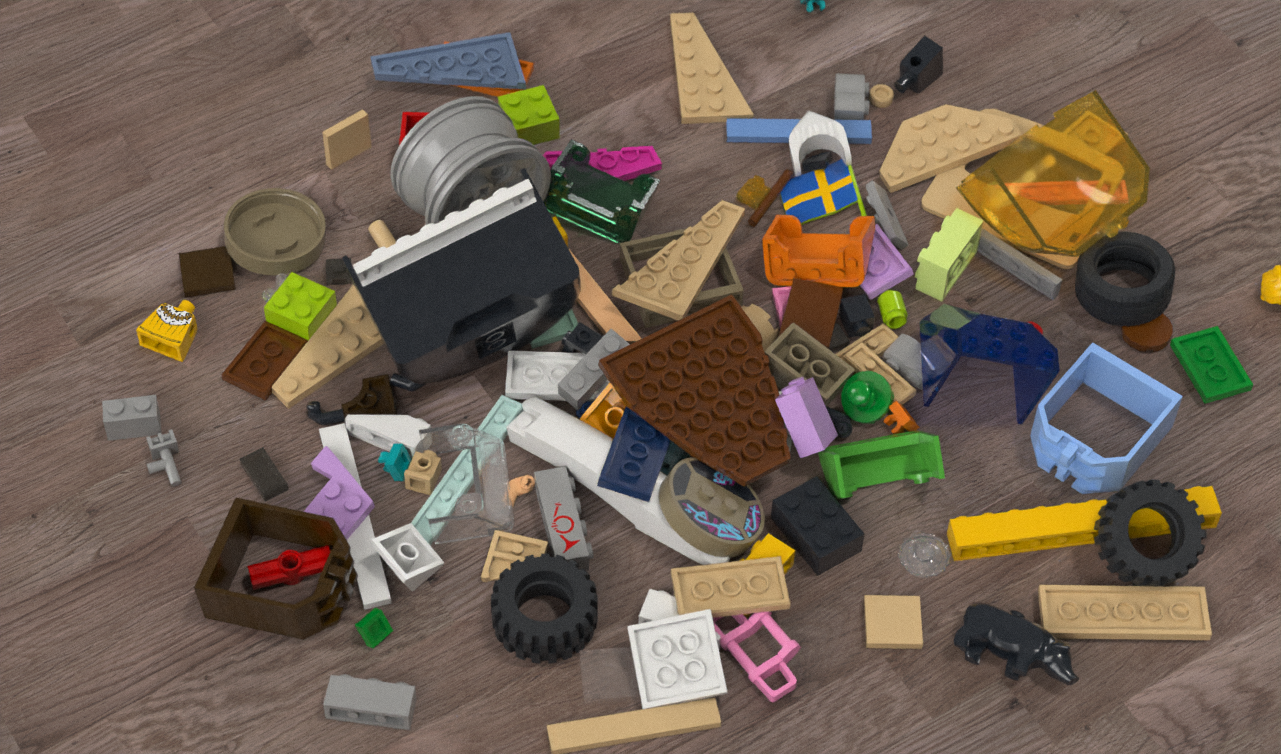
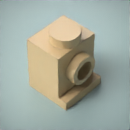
M424 450L423 453L415 451L408 470L404 473L406 489L431 495L442 471L441 458L430 450Z

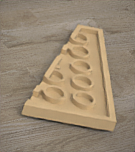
M670 14L681 123L726 122L727 118L753 119V112L695 14Z
M722 200L704 214L701 221L694 227H688L684 231V235L678 240L674 239L650 258L646 266L638 272L634 271L629 275L625 283L622 285L618 284L613 288L612 296L678 321L685 318L743 219L745 208Z
M354 284L272 386V393L288 409L384 344Z

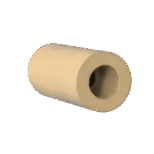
M383 220L374 221L369 226L368 230L379 248H388L396 244L395 238Z

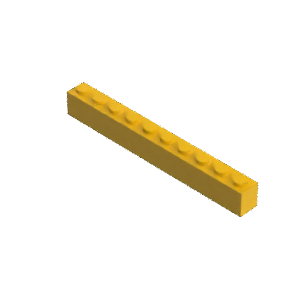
M1196 486L1191 489H1185L1189 493L1186 499L1189 502L1195 500L1199 506L1195 509L1198 516L1201 514L1204 516L1205 522L1201 523V530L1217 528L1222 512L1213 486ZM1092 499L1082 503H1063L1059 506L1051 507L1038 506L1027 510L1013 509L1003 513H984L979 516H959L955 519H950L947 537L954 561L1093 544L1095 543L1094 537L1098 536V530L1094 529L1095 521L1100 519L1101 516H1099L1098 512L1102 506L1107 504V501ZM1148 508L1139 509L1133 513L1128 525L1129 539L1171 534L1170 527L1164 517Z

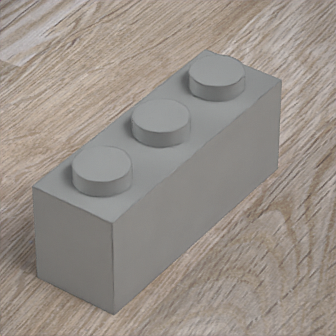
M610 329L558 383V394L576 410H579L607 380L598 366L599 360L630 344L613 329Z
M346 674L340 676L330 675L323 703L325 718L410 730L417 701L415 686H410L404 682L388 683L375 678L366 680L354 678Z

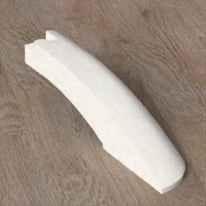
M531 397L522 403L524 411L506 427L510 442L557 468L566 466L568 475L573 476L574 479L614 507L631 521L636 529L697 563L709 565L729 562L730 557L709 555L691 546L669 525L659 503V488L666 477L665 474L660 471L650 502L598 487V479L613 439L540 398Z

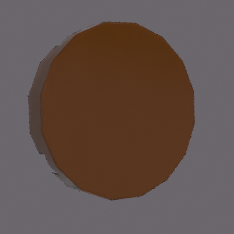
M1162 313L1145 324L1121 326L1123 340L1130 347L1143 352L1147 350L1155 352L1167 347L1172 338L1173 326L1170 319Z

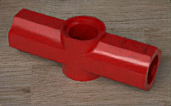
M329 545L300 553L295 550H286L276 559L247 566L253 590L283 582L287 585H296L306 576L322 573L331 552Z

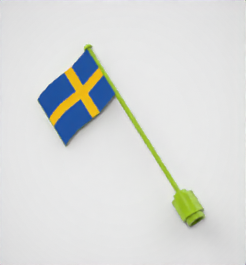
M843 159L828 165L826 169L815 170L790 179L780 193L785 214L798 218L801 225L835 214L857 202L861 215L867 216L852 166H846ZM886 290L878 297L877 303L883 322L889 328L897 329L906 324L907 310L900 292Z

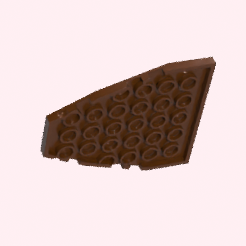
M732 294L599 360L598 366L628 408L692 457H695L745 487L789 464L791 457L787 445V429L784 427L783 417L775 401L780 394L774 376L772 377L769 369L768 356L764 353L761 333Z

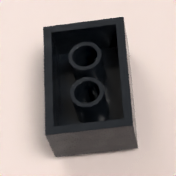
M817 476L772 500L771 519L817 576L862 551L864 532Z

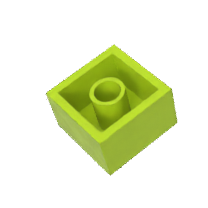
M544 85L498 97V105L511 118L518 138L529 141L533 145L560 138L559 117Z
M291 272L264 306L265 319L267 322L309 341L337 306L336 294L332 289Z

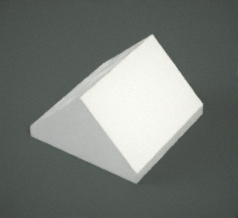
M411 523L370 541V544L412 592L444 564L443 560Z

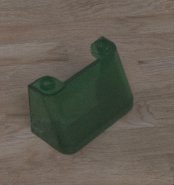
M571 139L550 169V185L543 201L547 210L620 244L630 241L651 203L661 180L648 174H640L635 178L633 184H630L588 165L591 156L590 151L583 144Z

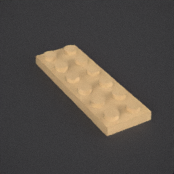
M1039 585L1038 588L1041 625L1056 639L1210 640L1212 636L1205 587Z

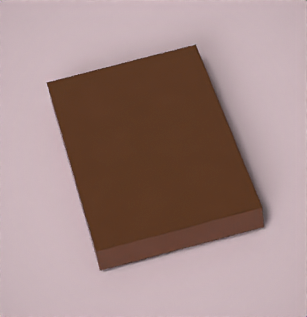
M794 278L779 336L792 323H795L829 349L843 295V288Z
M264 321L221 374L222 380L266 401L272 394L274 383L308 340Z

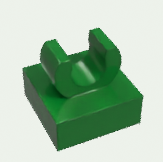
M376 607L355 624L366 645L371 648H375L393 631L383 611Z

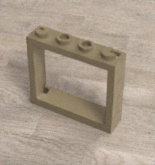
M686 229L620 243L619 259L627 280L628 276L635 271L632 262L652 258L674 239L678 240L684 235ZM725 248L717 262L726 286L701 291L686 317L731 294L739 305L743 306L744 290L727 248ZM637 305L645 328L678 321Z

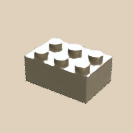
M792 323L764 352L769 359L772 377L774 376L776 385L780 389L789 386L788 383L799 377H803L804 380L813 377L825 406H828L843 390L845 383L855 370L795 323Z

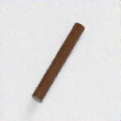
M784 170L749 218V225L756 227L793 176L791 170Z

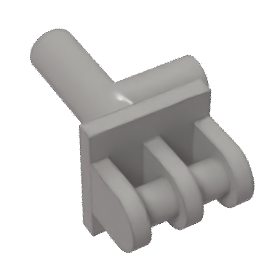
M170 429L168 430L169 433L163 435L158 433L157 437L154 438L146 437L152 459L162 458L147 464L149 474L166 469L171 486L181 484L172 454L179 452L173 430Z

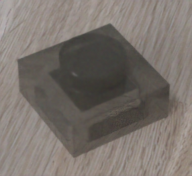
M342 258L326 259L327 285L352 284Z

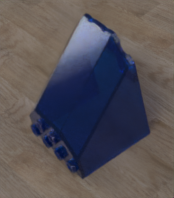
M943 304L919 322L923 402L925 407L930 406L961 356L1013 366L1017 424H1023L1060 372L1058 349L1031 323Z

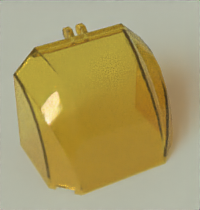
M1096 90L1054 112L1055 118L1041 128L1038 124L1030 128L961 181L962 184L956 186L958 192L971 208L994 231L1020 250L1064 257H1078L1104 235L1111 238L1118 234L1119 229L1126 228L1129 224L1128 217L1147 202L1150 167Z

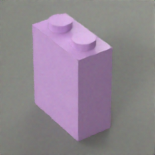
M799 377L788 383L789 386L781 389L782 394L775 401L800 458L825 450L838 434L814 378L804 380L803 377Z

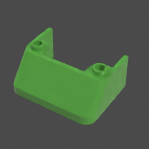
M908 431L827 446L825 450L818 452L829 490L832 495L837 496V499L852 497V492L856 491L857 488L902 479L914 480V484L930 482L929 477L945 478L939 436L923 431Z

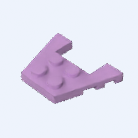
M325 446L313 460L311 466L315 471L330 480L304 512L334 518L347 540L365 520L375 505L334 453Z

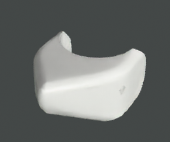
M808 111L790 133V156L796 177L801 176L800 165L804 157L817 149L834 151L843 159L846 166L852 165L845 130L837 121Z

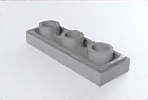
M874 181L866 184V190L869 194L866 198L876 211L874 215L875 220L883 227L885 235L892 244L901 250L909 244L885 189Z

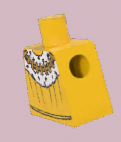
M182 300L178 307L166 303L161 304L136 329L140 346L183 362L198 329L195 316L192 314L195 306L187 300Z

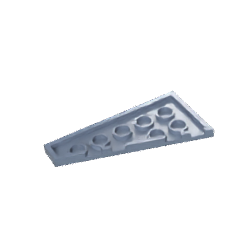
M510 32L370 57L375 80L526 89V82Z

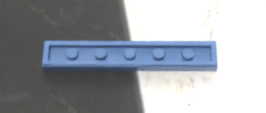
M727 118V142L789 143L790 133L801 119ZM835 120L843 126L848 144H871V120Z

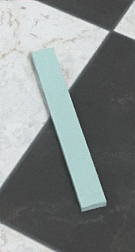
M504 395L500 396L411 522L429 545L432 544L508 435L506 427L524 411L521 403Z

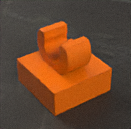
M898 401L889 406L893 414L888 415L884 422L888 426L897 422V426L891 430L893 434L902 433L905 429L916 431L920 428L907 409Z

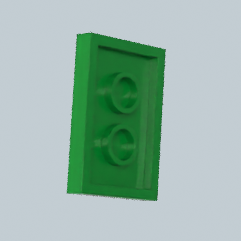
M1218 326L1171 339L1170 346L1204 404L1252 390V381Z

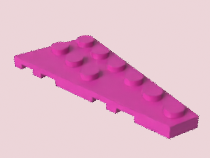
M652 146L623 147L621 151H607L606 148L597 149V152L584 153V150L546 151L543 156L549 164L551 179L543 202L547 206L661 170L662 162Z

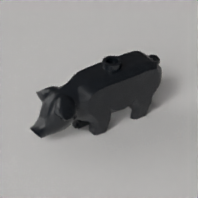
M976 603L967 607L963 617L964 625L957 630L953 639L954 646L965 652L966 661L979 665L980 657L988 649L995 656L1007 660L1004 675L1015 681H1018L1020 675L1027 676L1029 669L1042 668L1051 678L1069 686L1075 684L1080 679L1074 674L1072 669L1070 645L1065 641L1056 639L1041 625L1025 619V616L1018 611L1011 610L1008 612L987 603Z

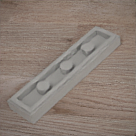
M982 228L977 252L1048 298L1054 300L1059 295L1062 283L1061 278Z

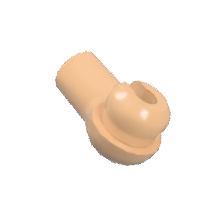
M525 475L512 479L506 487L501 504L504 507L512 508L518 496L532 491L535 486L534 477Z

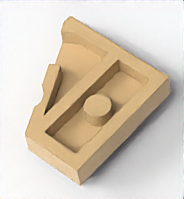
M495 530L481 575V581L490 582L500 579L499 575L506 568L510 570V564L516 560L522 562L526 556L530 555L541 557V554L547 553L548 541Z

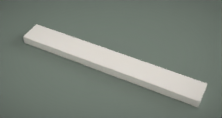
M345 423L319 429L323 448L327 446L361 486ZM369 515L347 539L351 548L350 554L354 559L353 567L358 574L357 583L364 610L391 604V597L380 555L370 544V541L375 536Z

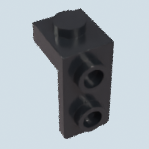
M579 322L572 332L569 330L562 339L561 344L564 345L562 352L575 353L576 350H579L586 355L603 336Z

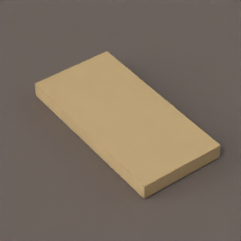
M781 556L671 569L678 616L711 609L713 618L790 609V599Z

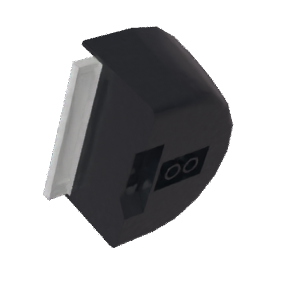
M525 168L520 170L522 182L508 189L507 187L495 191L492 197L484 201L483 199L476 200L469 205V208L461 212L454 211L444 218L445 220L437 224H427L421 228L420 232L412 236L405 235L399 238L396 244L388 248H378L372 252L371 256L353 264V266L347 255L342 257L350 279L402 377L415 384L442 382L468 374L508 355V351H516L532 342L556 325L575 306L581 292L578 265Z

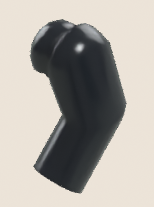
M394 373L390 381L391 385L410 392H414L427 384H415L398 373Z
M311 401L306 406L308 418L320 425L325 426L344 422L342 409L327 412L321 408L318 401Z
M826 406L838 436L841 438L850 436L852 424L849 416Z

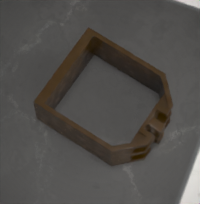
M235 497L194 586V590L204 617L207 619L304 640L340 622L344 609L337 607L339 600H351L353 595L352 588L355 586L358 574L353 567L354 559L349 553L351 550L350 545L334 518ZM253 535L313 548L327 545L330 547L331 552L319 577L314 594L294 605L229 591V588Z

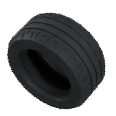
M1126 231L1102 235L1090 242L1079 256L1075 280L1076 297L1081 306L1091 316L1101 322L1114 326L1145 324L1160 316L1167 309L1171 301L1176 271L1174 261L1169 252L1159 242L1148 236ZM1112 270H1127L1140 274L1149 283L1138 288H1122L1111 285L1102 279L1101 275Z

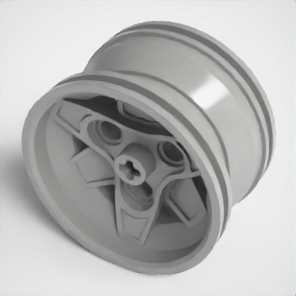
M471 96L450 101L436 108L423 117L408 132L394 155L390 178L397 195L409 208L425 216V224L427 225L430 223L437 224L445 220L444 218L454 211L461 212L469 208V205L476 200L483 199L484 201L492 197L495 191L504 187L508 189L522 182L520 170L523 168L526 169L541 199L544 201L550 185L551 172L546 158L529 141L518 138L511 118L495 101L485 97Z

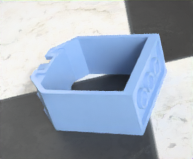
M1092 342L1038 404L1030 435L1037 465L1048 473L1057 466L1055 477L1062 482L1072 475L1076 478L1072 488L1082 494L1118 491L1122 489L1173 427L1183 396ZM1082 383H1085L1152 424L1126 456L1103 458L1084 443L1048 424Z

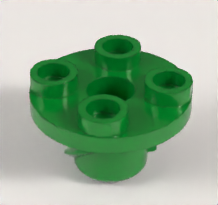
M862 371L853 375L845 383L841 394V403L845 413L851 419L867 424H873L884 417L894 400V392L887 379L873 371Z

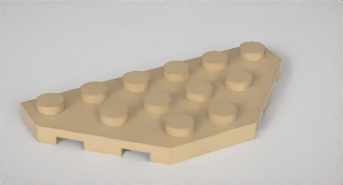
M945 104L902 121L881 166L880 178L889 192L893 193L1023 141V134L1011 118Z

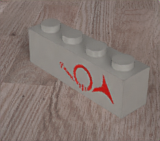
M566 466L534 472V487L552 557H556V555L564 556L567 562L570 560L577 562L579 570L582 568L586 571L589 570V559H593L591 543L585 542L584 536H587L585 520L579 519L578 514H581V505L579 498H574L573 492L576 491L573 476H568Z

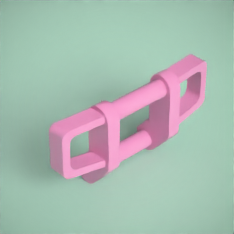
M770 611L754 613L749 620L743 614L733 615L732 617L740 626L726 635L723 634L715 623L722 617L713 618L715 631L721 636V647L724 650H728L749 674L748 679L771 702L777 701L796 688L797 679L788 668L787 663L798 653L801 647L795 640H791L771 617ZM764 625L783 648L777 655L757 667L738 644L755 634ZM780 670L788 683L778 690H772L763 680Z

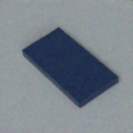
M626 406L597 486L650 502L671 440Z

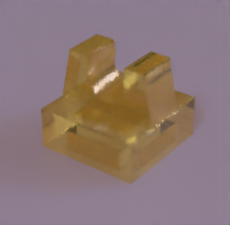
M755 175L753 179L750 178L737 192L736 199L757 209L771 188L765 186L764 178Z

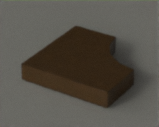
M388 374L362 379V388L359 394L351 401L341 404L344 422L347 415H398Z

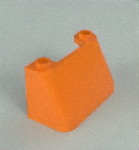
M776 215L762 239L767 279L772 284L779 286H792L794 278L837 287H857L861 285L867 273L875 233V217L859 216L853 219L850 224V234L802 233L801 222L795 216Z

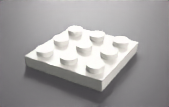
M711 609L627 626L643 709L728 694Z

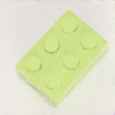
M958 208L955 209L951 216L947 215L945 217L941 230L933 234L929 247L927 249L923 248L918 256L917 261L920 262V265L915 273L917 290L941 302L945 299L978 251L984 220Z

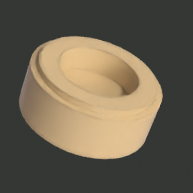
M875 85L870 90L869 100L876 107H888L893 102L894 92L887 85Z

